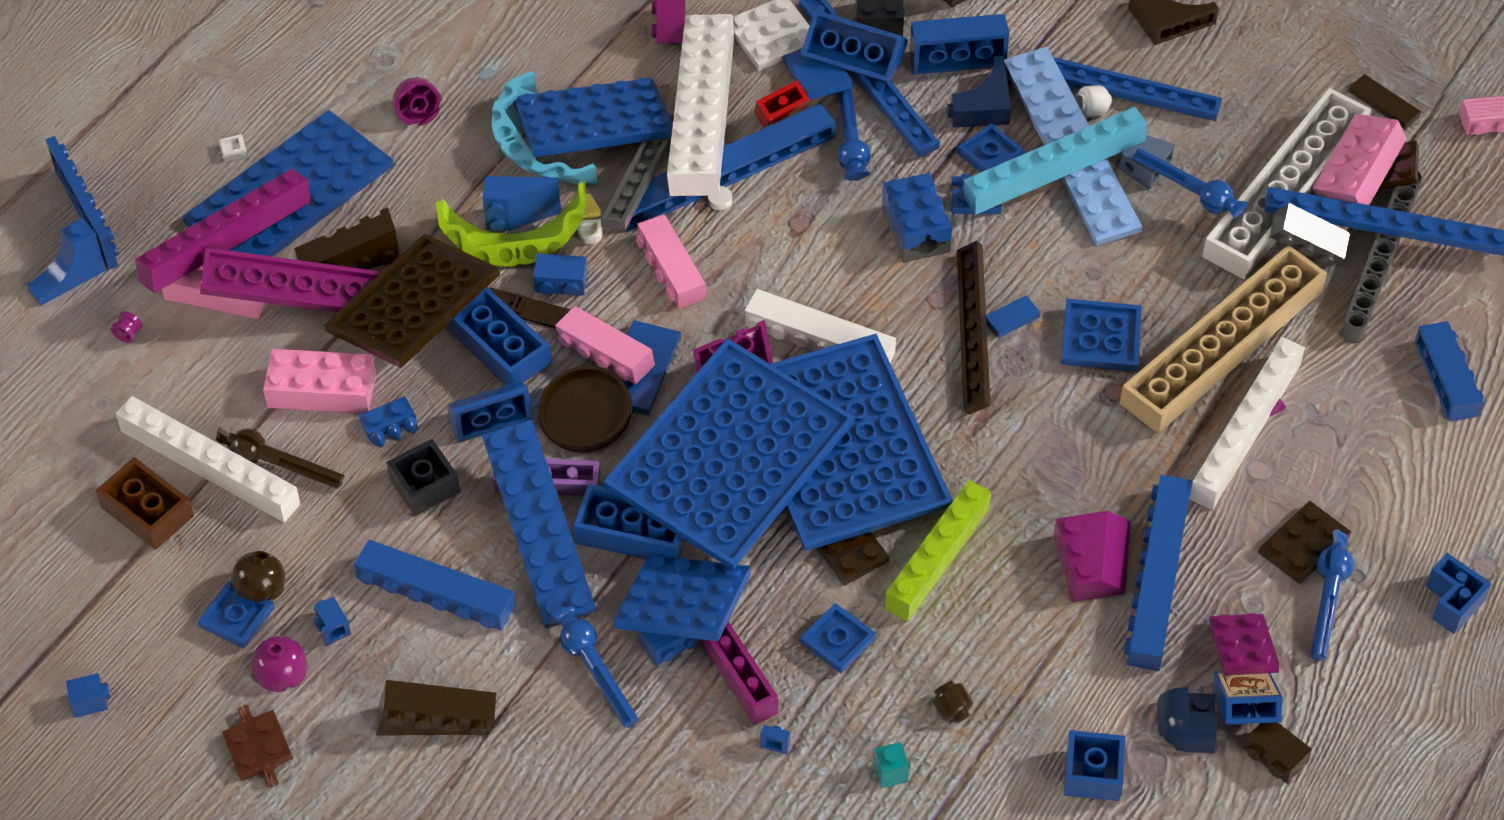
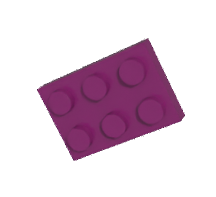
M1263 613L1224 614L1209 617V627L1224 675L1279 673L1280 664Z

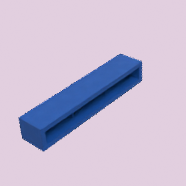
M369 539L354 563L357 579L364 584L382 587L389 593L407 596L414 602L421 601L439 611L446 610L456 614L461 619L479 622L486 628H495L502 631L515 607L514 591Z

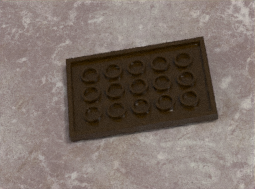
M423 234L324 324L326 332L402 368L500 276L499 268L429 235Z

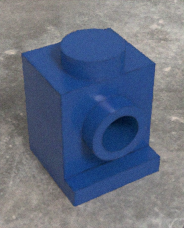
M334 596L327 600H321L314 605L313 609L316 617L313 620L318 631L322 632L326 646L351 634L348 619Z

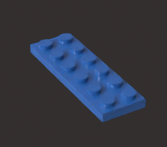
M55 136L45 139L55 172L80 218H83L95 232L105 264L109 270L117 267L118 264L115 256H118L119 252L112 241L115 239L109 226L105 227L103 225L105 223L103 214L100 209L96 210L94 208L96 203L92 194L85 192L87 190L86 184L82 176L78 177L76 175L78 171L74 161L67 159L69 154L65 145H59Z

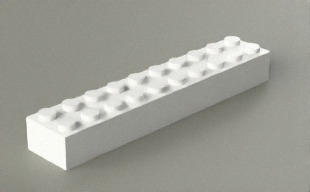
M694 14L685 16L667 171L670 196L719 195L734 45L732 14Z
M1329 88L1240 196L1238 201L1248 202V206L1243 214L1234 218L1228 211L1208 235L1202 257L1245 280L1277 241L1269 237L1274 214L1264 212L1267 187L1314 195L1313 186L1354 115L1370 116L1371 109Z

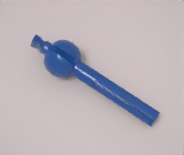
M852 89L838 92L845 142L838 149V161L841 167L847 170L845 180L859 181L869 176V172L865 168L870 162L871 154L867 144L859 140Z
M1137 148L1136 153L1132 157L1136 162L1199 195L1202 207L1208 212L1219 214L1228 210L1235 218L1242 215L1248 206L1247 201H1238L1233 198V190L1225 181L1211 180L1206 183L1141 148Z
M1333 530L1334 542L1332 546L1325 548L1317 560V569L1325 580L1310 657L1318 659V661H1324V658H1327L1340 583L1351 576L1355 567L1353 556L1346 550L1349 544L1348 536L1339 530Z
M575 606L563 607L551 615V620L563 627L560 633L562 648L568 654L582 658L623 726L628 728L633 726V723L638 722L639 719L594 648L597 641L595 627L586 620H576Z

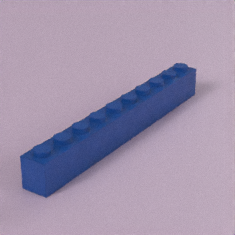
M820 103L796 115L789 116L776 124L767 126L758 132L746 135L738 141L724 145L720 186H730L834 139L836 132L835 120ZM667 172L661 173L651 180L625 231L628 232L637 228L638 223L668 214L707 195L670 196Z

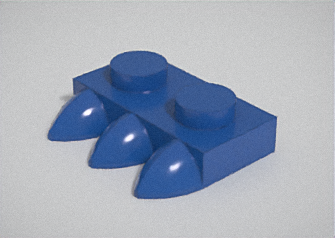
M405 396L358 415L359 422L368 439L378 447L384 446L385 433L394 440H400L401 426L407 432L413 434L416 433L418 428L416 415Z

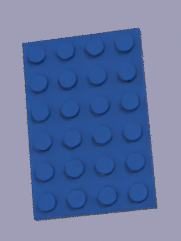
M653 78L616 81L615 83L602 85L594 84L580 88L571 87L558 91L549 90L536 94L527 93L518 96L514 104L534 157L672 137L673 122Z

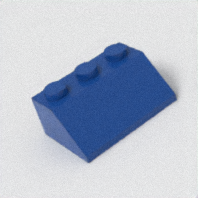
M522 382L506 384L501 388L481 392L476 396L459 399L447 404L449 421L459 443L532 420L529 389Z

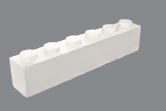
M759 289L756 290L745 309V326L752 328L758 322L765 320L767 334L777 339L789 341L802 348L816 351L877 333L889 362H891L895 354V337Z

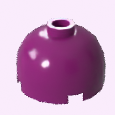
M420 77L408 78L396 87L393 94V107L400 120L407 125L419 123V126L425 125L433 121L439 114L440 101L442 102L441 95L438 89L427 79Z
M274 636L262 641L252 657L253 674L259 685L269 691L282 692L284 688L292 685L294 688L301 683L307 673L306 654L299 643L289 637Z

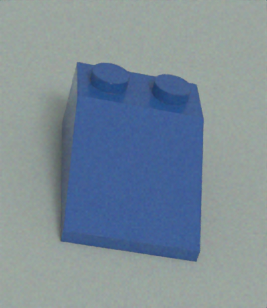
M485 176L483 206L486 230L511 231L561 213L559 177Z

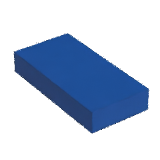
M1026 295L986 315V324L1000 338L1040 318L1041 312Z

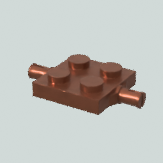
M243 705L246 714H244L240 706L237 711L242 722L222 731L241 781L253 776L264 775L267 787H273L270 778H272L276 786L279 781L274 770L280 764L294 759L274 710H270L259 716L252 717L248 705Z

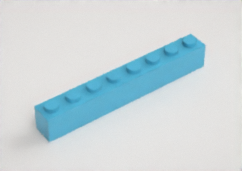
M1132 107L964 179V199L975 215L1145 142L1147 122L1137 108Z

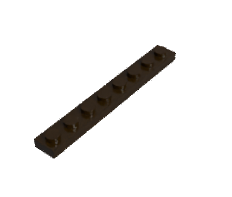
M978 241L957 249L963 409L969 415L991 406L983 245Z

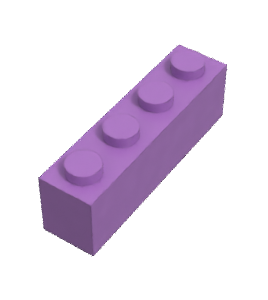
M546 459L558 495L584 496L588 483L600 486L601 472L599 461ZM493 472L492 482L494 492H500Z

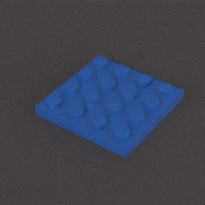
M662 555L648 556L614 618L615 629L719 641L751 576L750 566L737 565L732 570L719 562L687 558L667 559Z

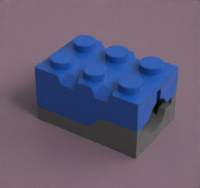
M930 172L883 182L882 210L903 263L949 253L951 249L952 225L947 214L944 213L943 203L940 196H937Z

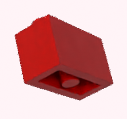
M797 80L757 100L753 112L763 128L806 110L810 99Z

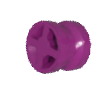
M123 311L118 317L119 321L113 323L110 330L120 341L130 343L135 337V332L140 331L143 324L136 315Z

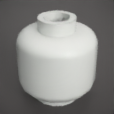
M1101 85L1082 87L1075 96V100L1085 117L1105 115L1112 103L1111 95Z

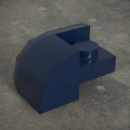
M1188 687L1174 688L1162 693L1157 700V726L1160 736L1162 735L1167 742L1176 747L1175 750L1214 753L1217 738L1215 694L1188 693Z

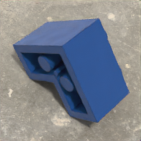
M1446 553L1431 569L1426 584L1427 588L1441 597L1432 619L1455 634L1486 601L1492 583L1449 553Z

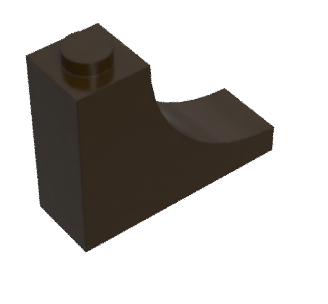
M1129 0L1128 9L1154 45L1216 24L1219 10L1215 2L1190 5L1172 0Z

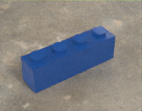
M1448 321L1419 326L1415 344L1448 421L1478 417L1481 406L1484 405V396L1480 390L1478 391L1475 384V375L1467 366L1466 355L1458 345L1456 332L1452 331Z

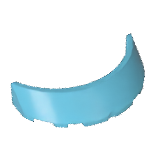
M530 71L511 79L505 85V89L498 100L494 102L492 109V131L496 143L501 147L502 152L512 162L532 173L544 177H559V182L578 185L580 181H585V186H596L597 173L594 164L579 169H571L562 162L542 164L536 160L520 135V120L514 107L518 96L536 93L535 74Z

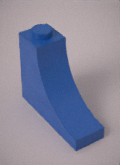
M83 218L61 229L62 240L55 259L41 275L27 284L28 290L40 306L106 271L96 234Z

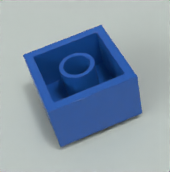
M1069 730L1066 746L1063 796L1120 801L1124 777L1125 736Z

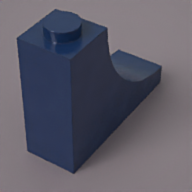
M994 56L993 69L983 83L971 90L951 95V104H947V118H952L953 128L988 126L991 123L994 126L1010 125L1011 104L1003 56Z

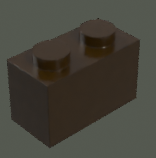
M1278 722L1260 723L1247 736L1244 750L1251 759L1259 761L1268 768L1274 777L1282 779L1287 784L1306 766L1312 752V748Z

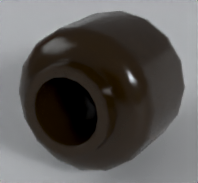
M949 681L934 691L933 705L944 721L954 720L957 724L970 716L968 711L973 706V700L962 683Z

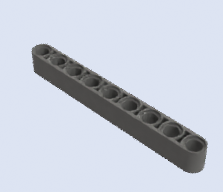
M1419 171L1418 183L1395 187L1387 209L1411 213L1422 182V175ZM1377 233L1345 317L1341 333L1345 341L1359 343L1363 340L1402 237Z

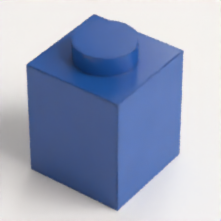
M99 673L66 681L69 701L75 718L108 710L106 699L111 698L107 682L102 683Z

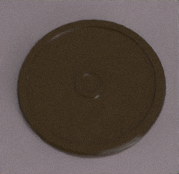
M579 366L562 372L546 386L539 402V421L544 434L555 445L572 452H593L612 444L623 434L630 422L633 404L628 388L615 373L598 366Z

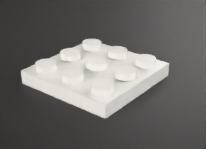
M773 0L733 16L734 38L758 71L783 62V55L802 51L809 24L790 0Z

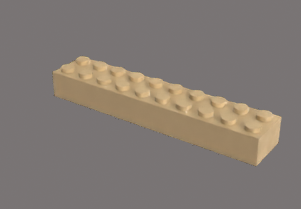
M1288 245L1125 383L1122 387L1120 405L1159 434L1323 292L1327 272Z

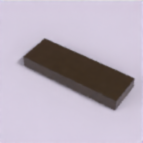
M1363 74L1349 87V93L1387 118L1398 120L1404 129L1420 117L1421 111L1366 74Z

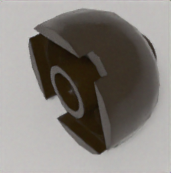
M254 551L244 554L237 560L231 574L230 585L235 588V593L239 597L246 600L263 602L264 597L270 596L274 600L283 593L285 571L281 561L265 551Z

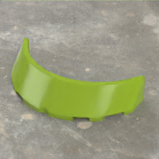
M585 181L578 183V189L571 202L556 218L531 231L502 234L483 230L468 223L456 214L444 198L436 201L439 227L461 250L492 265L516 266L517 264L527 265L535 263L537 254H553L568 242L579 227L586 211Z

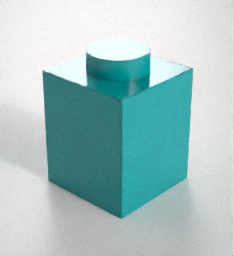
M902 742L874 748L873 765L881 788L908 782L909 763Z

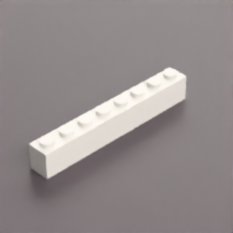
M1281 337L1193 480L1190 500L1211 510L1214 509L1267 422L1278 399L1282 397L1299 369L1305 350L1304 346Z
M131 396L115 413L121 432L283 523L300 506L296 486L141 400Z

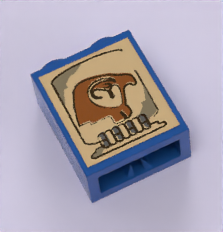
M1223 671L1214 672L1213 694H1215V702L1225 724L1282 722V695L1271 673L1224 675Z

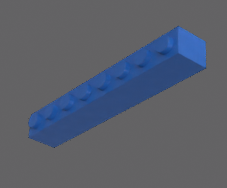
M1160 475L1159 485L1153 484L1151 499L1156 500L1155 506H1149L1147 521H1151L1152 525L1151 528L1146 527L1143 542L1148 543L1147 549L1142 548L1139 564L1144 565V570H1138L1135 585L1140 587V593H1134L1132 609H1137L1136 616L1130 615L1127 630L1133 632L1132 639L1126 638L1123 653L1129 655L1127 661L1129 666L1155 671L1160 670L1192 480Z

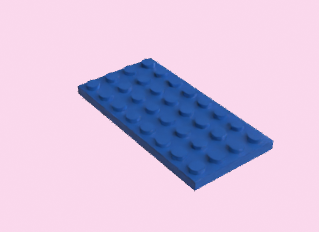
M327 110L183 215V222L191 227L290 169H294L308 179L310 203L228 250L273 257L392 168L394 162L391 157L341 118Z

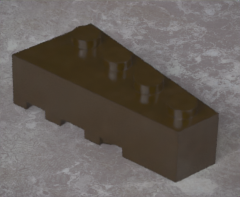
M388 207L380 210L381 215L371 219L369 216H366L359 220L360 224L349 229L345 226L337 229L333 236L327 238L323 235L294 248L296 259L366 270L384 264H391L400 254L396 229Z
M386 680L378 706L376 736L490 735L495 722L496 692Z

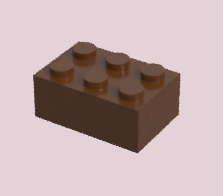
M135 457L96 489L101 508L155 550L194 517L189 498Z

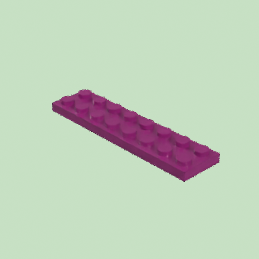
M206 247L200 294L338 313L381 272Z

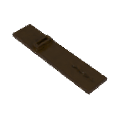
M490 287V290L522 320L556 329L555 325L571 310Z

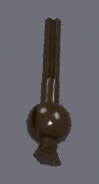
M220 427L217 431V442L230 446L231 451L252 463L261 459L336 489H339L343 484L345 475L265 445V439L255 429H241L236 434L227 433Z

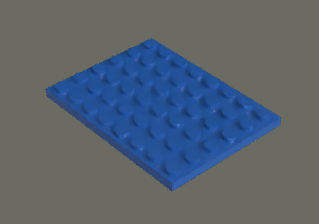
M877 333L770 364L855 417L854 424L786 505V510L804 552L944 510L953 502L952 497Z
M727 338L603 481V487L728 568L734 570L854 424L855 417Z

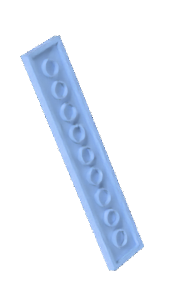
M1047 46L1004 59L1005 70L1044 145L1089 126ZM1107 159L1061 178L1096 247L1142 232V225Z

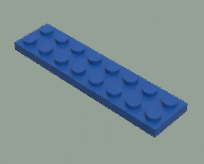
M528 420L483 434L482 439L545 628L559 624L551 620V615L563 607L575 606V618L597 612L533 421Z

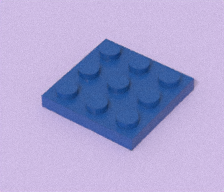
M1066 298L1061 364L1138 372L1142 305Z

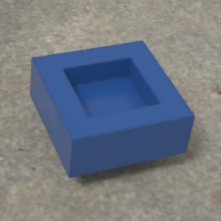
M763 725L760 734V748L787 755L790 747V732L779 726Z

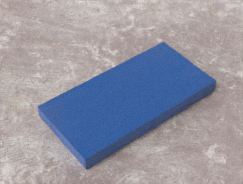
M633 320L627 335L652 349L655 366L636 385L628 380L622 381L630 392L633 404L632 411L649 415L680 342L681 332Z

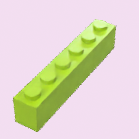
M971 480L967 481L887 590L885 610L907 622L910 620L989 511L992 491Z

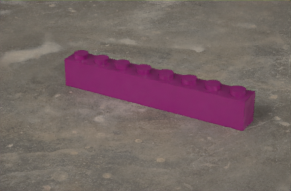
M290 169L135 258L138 281L150 291L156 293L201 267L204 263L206 247L230 250L310 203L308 179L294 169Z

